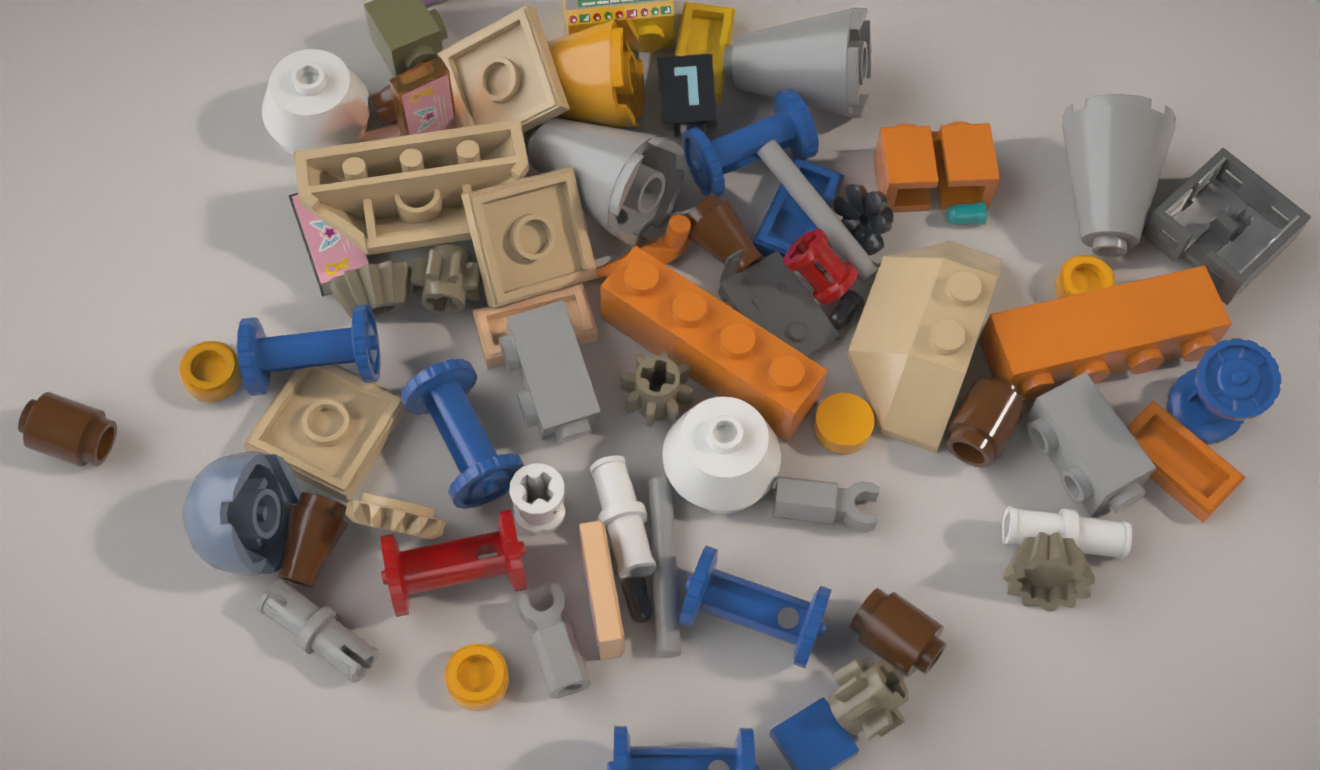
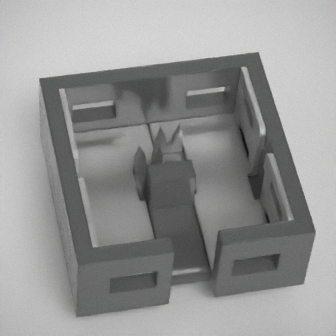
M1223 147L1153 211L1143 229L1142 236L1174 262L1182 257L1193 267L1205 265L1221 301L1229 305L1296 240L1311 219V216ZM1228 170L1231 174H1233L1236 178H1238V179H1239L1241 182H1243V183L1241 184L1239 181H1237L1234 177H1232V176H1231L1230 174H1228L1226 171ZM1272 207H1274V208L1277 209L1279 212H1281V213H1282L1284 216H1286L1289 220H1286L1283 216H1281L1278 212H1276Z

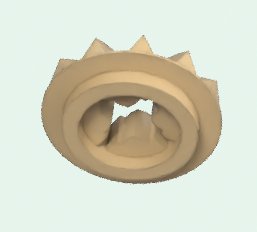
M363 493L361 501L348 499L345 515L354 523L431 540L442 536L446 522L445 520L434 518L435 508Z

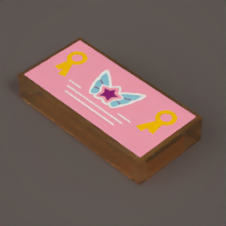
M441 57L432 59L391 78L390 85L400 136L458 128L450 71Z

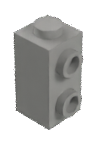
M564 300L507 317V336L500 337L499 343L508 371L519 369L526 390L517 393L526 426L530 427L537 424L541 439L556 436L558 443L572 441L591 433L589 424L598 421L601 410Z
M1086 372L1037 397L1024 421L1027 425L1028 436L1034 447L1041 454H1047L1059 470L1063 487L1068 495L1075 502L1082 503L1091 517L1110 506L1115 513L1121 512L1146 494L1142 486L1156 467Z

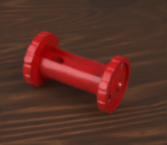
M511 509L499 511V531L401 551L394 534L381 536V549L385 567L381 575L383 584L388 585L396 617L409 615V595L508 574L509 581L515 592L527 590L521 557L526 554L524 542L518 541ZM497 553V556L483 559L478 558L481 555Z

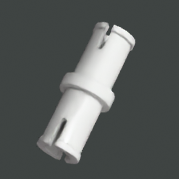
M620 455L601 458L590 466V472L594 478L602 508L598 515V520H601V524H605L606 533L609 534L618 566V575L621 580L647 577L654 573L657 566L652 557L644 523L647 520L645 505L636 499L626 458Z
M1008 506L1002 522V541L1007 545H1022L1026 537L1036 538L1039 532H1044L1048 535L1059 532L1063 538L1074 539L1077 547L1084 554L1109 556L1125 560L1129 555L1132 544V528L1129 522L1080 517L1078 512L1073 509L1063 508L1057 514L1017 509L1014 506Z

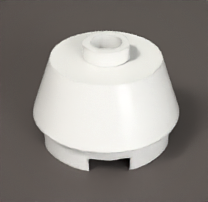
M305 49L286 56L273 69L263 100L262 118L269 134L285 151L294 156V152L358 143L367 129L371 111V99L363 81L339 57L324 50Z
M733 397L710 398L685 412L671 426L663 445L664 470L676 492L689 502L708 509V512L712 514H732L749 508L769 492L780 471L781 450L773 429L753 406Z

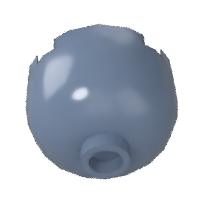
M248 451L220 457L206 465L196 475L186 496L183 507V520L191 545L203 561L213 568L243 576L272 574L280 570L283 562L290 504H297L300 497L299 488L292 469L281 456Z

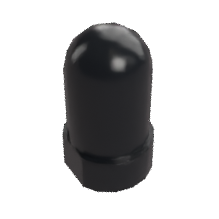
M848 289L841 296L840 301L831 311L828 319L836 329L845 328L855 314L865 305L864 299L857 292Z
M644 577L625 580L621 583L630 617L636 623H645L652 615L646 580Z

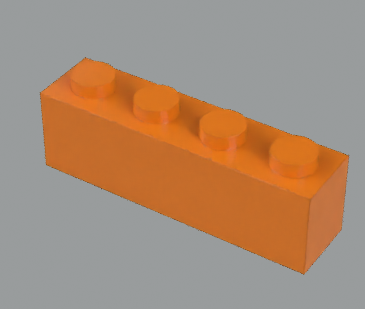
M636 245L600 286L602 320L656 356H660L663 350L668 351L669 359L677 367L688 364L689 378L716 396L733 397L747 402L762 415L773 429L775 435L787 443L820 401L827 369Z
M1203 265L992 313L987 319L979 338V343L992 377L1001 378L1012 383L1019 390L1020 396L1024 400H1032L1085 372L1094 384L1105 380L1110 374L1130 370V373L1134 375L1143 374L1156 369L1163 362L1183 358L1185 362L1201 360L1202 356L1211 347H1214L1221 341L1232 323L1206 266Z

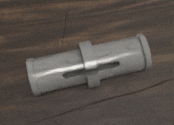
M284 578L276 579L268 587L276 593L278 598L287 603L285 606H282L263 592L257 603V610L262 614H266L297 637L296 645L307 654L318 653L346 675L352 683L360 681L367 672L361 668L360 664L350 658L349 654H354L372 668L378 658L379 650L374 646H370L338 622V613L330 607L324 606L319 608L289 585V582Z

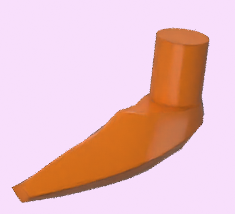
M674 215L669 219L664 235L649 239L636 246L664 264L670 263L684 253L688 247L690 239L687 237L691 228V222L684 215ZM633 247L618 259L596 267L598 277H608Z

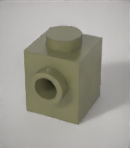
M373 0L364 4L370 37L395 79L421 60L424 65L435 60L441 65L438 53L443 50L442 41L448 38L445 24L436 9L428 11L422 0Z

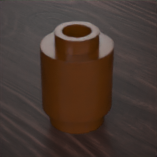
M996 377L989 380L979 379L973 382L948 427L950 437L947 441V448L962 462L980 468L989 466L992 459L1000 458L1026 411V405L1020 397L1019 390L1012 383Z
M45 392L37 400L32 399L25 405L19 418L18 430L20 433H23V443L26 448L80 467L88 463L100 466L106 460L113 447L117 434V424L115 421L107 419L105 412L100 409L51 392Z
M879 588L872 591L866 598L850 624V629L860 635V644L891 664L906 677H910L917 669L926 675L936 664L947 646L944 641L939 639L944 628L943 625L896 592L888 595Z

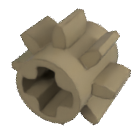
M449 243L434 245L429 249L428 259L414 257L410 283L414 284L412 294L414 296H422V305L432 312L439 314L459 313L464 309L465 299L479 300L482 278L478 262H471V253L459 245Z
M663 350L660 356H652L647 359L641 354L636 355V374L627 372L622 373L621 389L629 392L625 398V411L632 413L638 410L646 418V425L648 427H651L655 421L667 418L674 423L679 415L678 403L688 405L692 404L694 388L685 385L689 378V365L683 364L677 367L669 359L668 351ZM654 386H662L660 392H654Z
M868 656L861 661L855 658L832 674L840 687L829 695L830 709L835 719L847 732L856 735L863 731L866 738L870 740L877 734L880 737L884 736L905 722L903 715L897 708L908 701V690L900 674L888 662L880 660L873 664Z

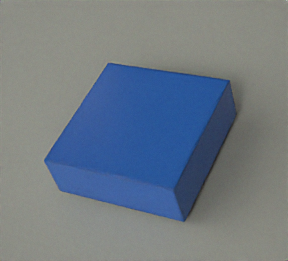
M824 697L772 728L769 734L792 770H835L857 756L860 751L849 733L835 719L830 705Z

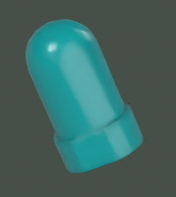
M975 202L974 204L951 205L946 211V218L948 222L955 225L986 224V203Z

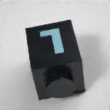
M712 54L657 58L663 129H674L675 138H682L684 131L694 127L699 128L707 135L706 127L717 126Z

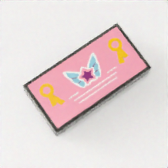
M298 193L288 195L321 295L323 297L333 294L329 286L332 283L331 278L344 275L346 270L359 269L366 264H372L370 257L302 206Z

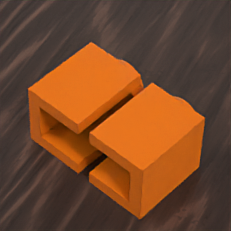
M956 121L947 125H941L939 131H931L930 125L916 126L910 123H902L893 127H881L873 157L878 191H881L886 196V206L891 208L893 212L930 211L929 188H937L940 210H947L951 205L974 204L975 202H985L986 209L989 208L1000 180L990 123L970 124L965 121Z

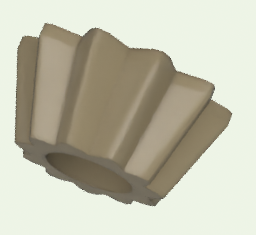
M390 260L380 264H366L359 269L346 270L344 275L331 278L332 283L329 286L350 318L353 316L355 305L363 304L371 306L375 318L386 316L392 312L400 311L402 307L408 305L412 269L411 266H408L407 261L393 263Z
M1039 532L1036 538L1026 537L1022 545L1016 550L1003 574V579L1009 583L1007 594L1022 597V604L1024 606L1039 604L1047 611H1052L1058 605L1074 608L1076 606V599L1091 597L1089 586L1095 582V576L1082 550L1077 547L1074 539L1063 538L1059 532L1051 535Z

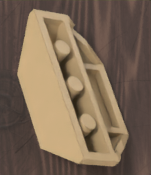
M520 119L294 152L298 195L301 205L367 255L472 239L461 194L523 179L529 171Z
M951 241L883 257L847 352V358L863 395L875 415L874 420L881 434L934 453L937 452L998 281L1002 258Z

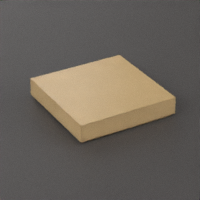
M528 5L438 53L444 75L448 74L450 93L461 127L520 119L522 133L569 110L537 11Z
M573 167L561 168L461 194L488 307L496 308L598 278Z
M328 365L293 369L243 446L246 452L276 454L283 457L296 478L348 503V499H352L407 410L399 394L374 382L364 383L359 375L341 366Z

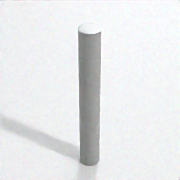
M775 139L764 145L757 152L759 157L815 226L827 234L828 242L845 263L850 262L856 267L858 279L863 283L873 276L879 267Z
M654 477L648 481L651 550L652 557L657 566L653 573L656 655L661 658H673L681 655L673 488L668 477Z

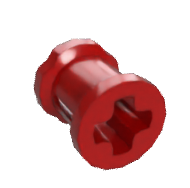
M818 228L805 233L791 245L783 258V264L790 271L797 270L814 289L813 297L818 303L823 305L831 303L842 296L855 282L858 270L852 263H844L827 244V234ZM819 262L825 271H822L815 263Z

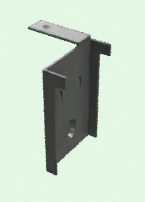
M742 248L727 257L720 278L721 284L718 294L724 302L727 299L734 310L807 357L835 339L839 340L841 336L796 274L783 264V257L778 250L737 274V270L744 249Z

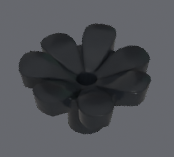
M850 184L846 187L847 197L838 196L834 201L833 209L839 216H842L840 221L866 253L874 255L885 247L881 235L891 230L894 220L893 211L886 206L887 198L881 191H871L868 194L864 185Z

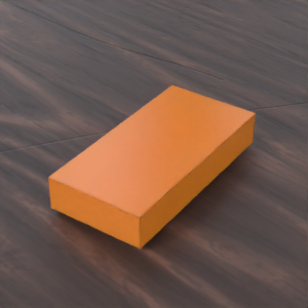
M1154 400L1126 426L1156 467L1149 478L1202 523L1246 478Z

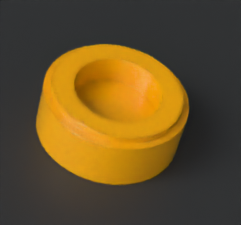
M1077 255L1068 259L1062 265L1055 280V292L1058 298L1115 286V276L1111 268L1103 260L1091 255Z
M206 341L190 348L180 362L179 373L187 391L194 398L204 402H216L229 397L237 390L242 380L237 355L231 347L222 342Z
M845 392L835 393L825 398L820 403L814 420V433L820 444L838 454H850L862 449L869 441L874 427V414L869 404L861 397Z
M479 643L469 644L458 649L450 657L445 668V683L451 698L459 706L472 711L486 710L495 706L504 697L509 685L508 668L503 656L495 648Z

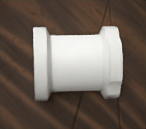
M531 463L520 468L510 482L509 493L515 512V522L524 532L531 535L552 533L561 526L565 518V484L561 474L554 467L544 463ZM544 495L549 496L548 502L542 499ZM529 497L535 500L532 505L527 501Z

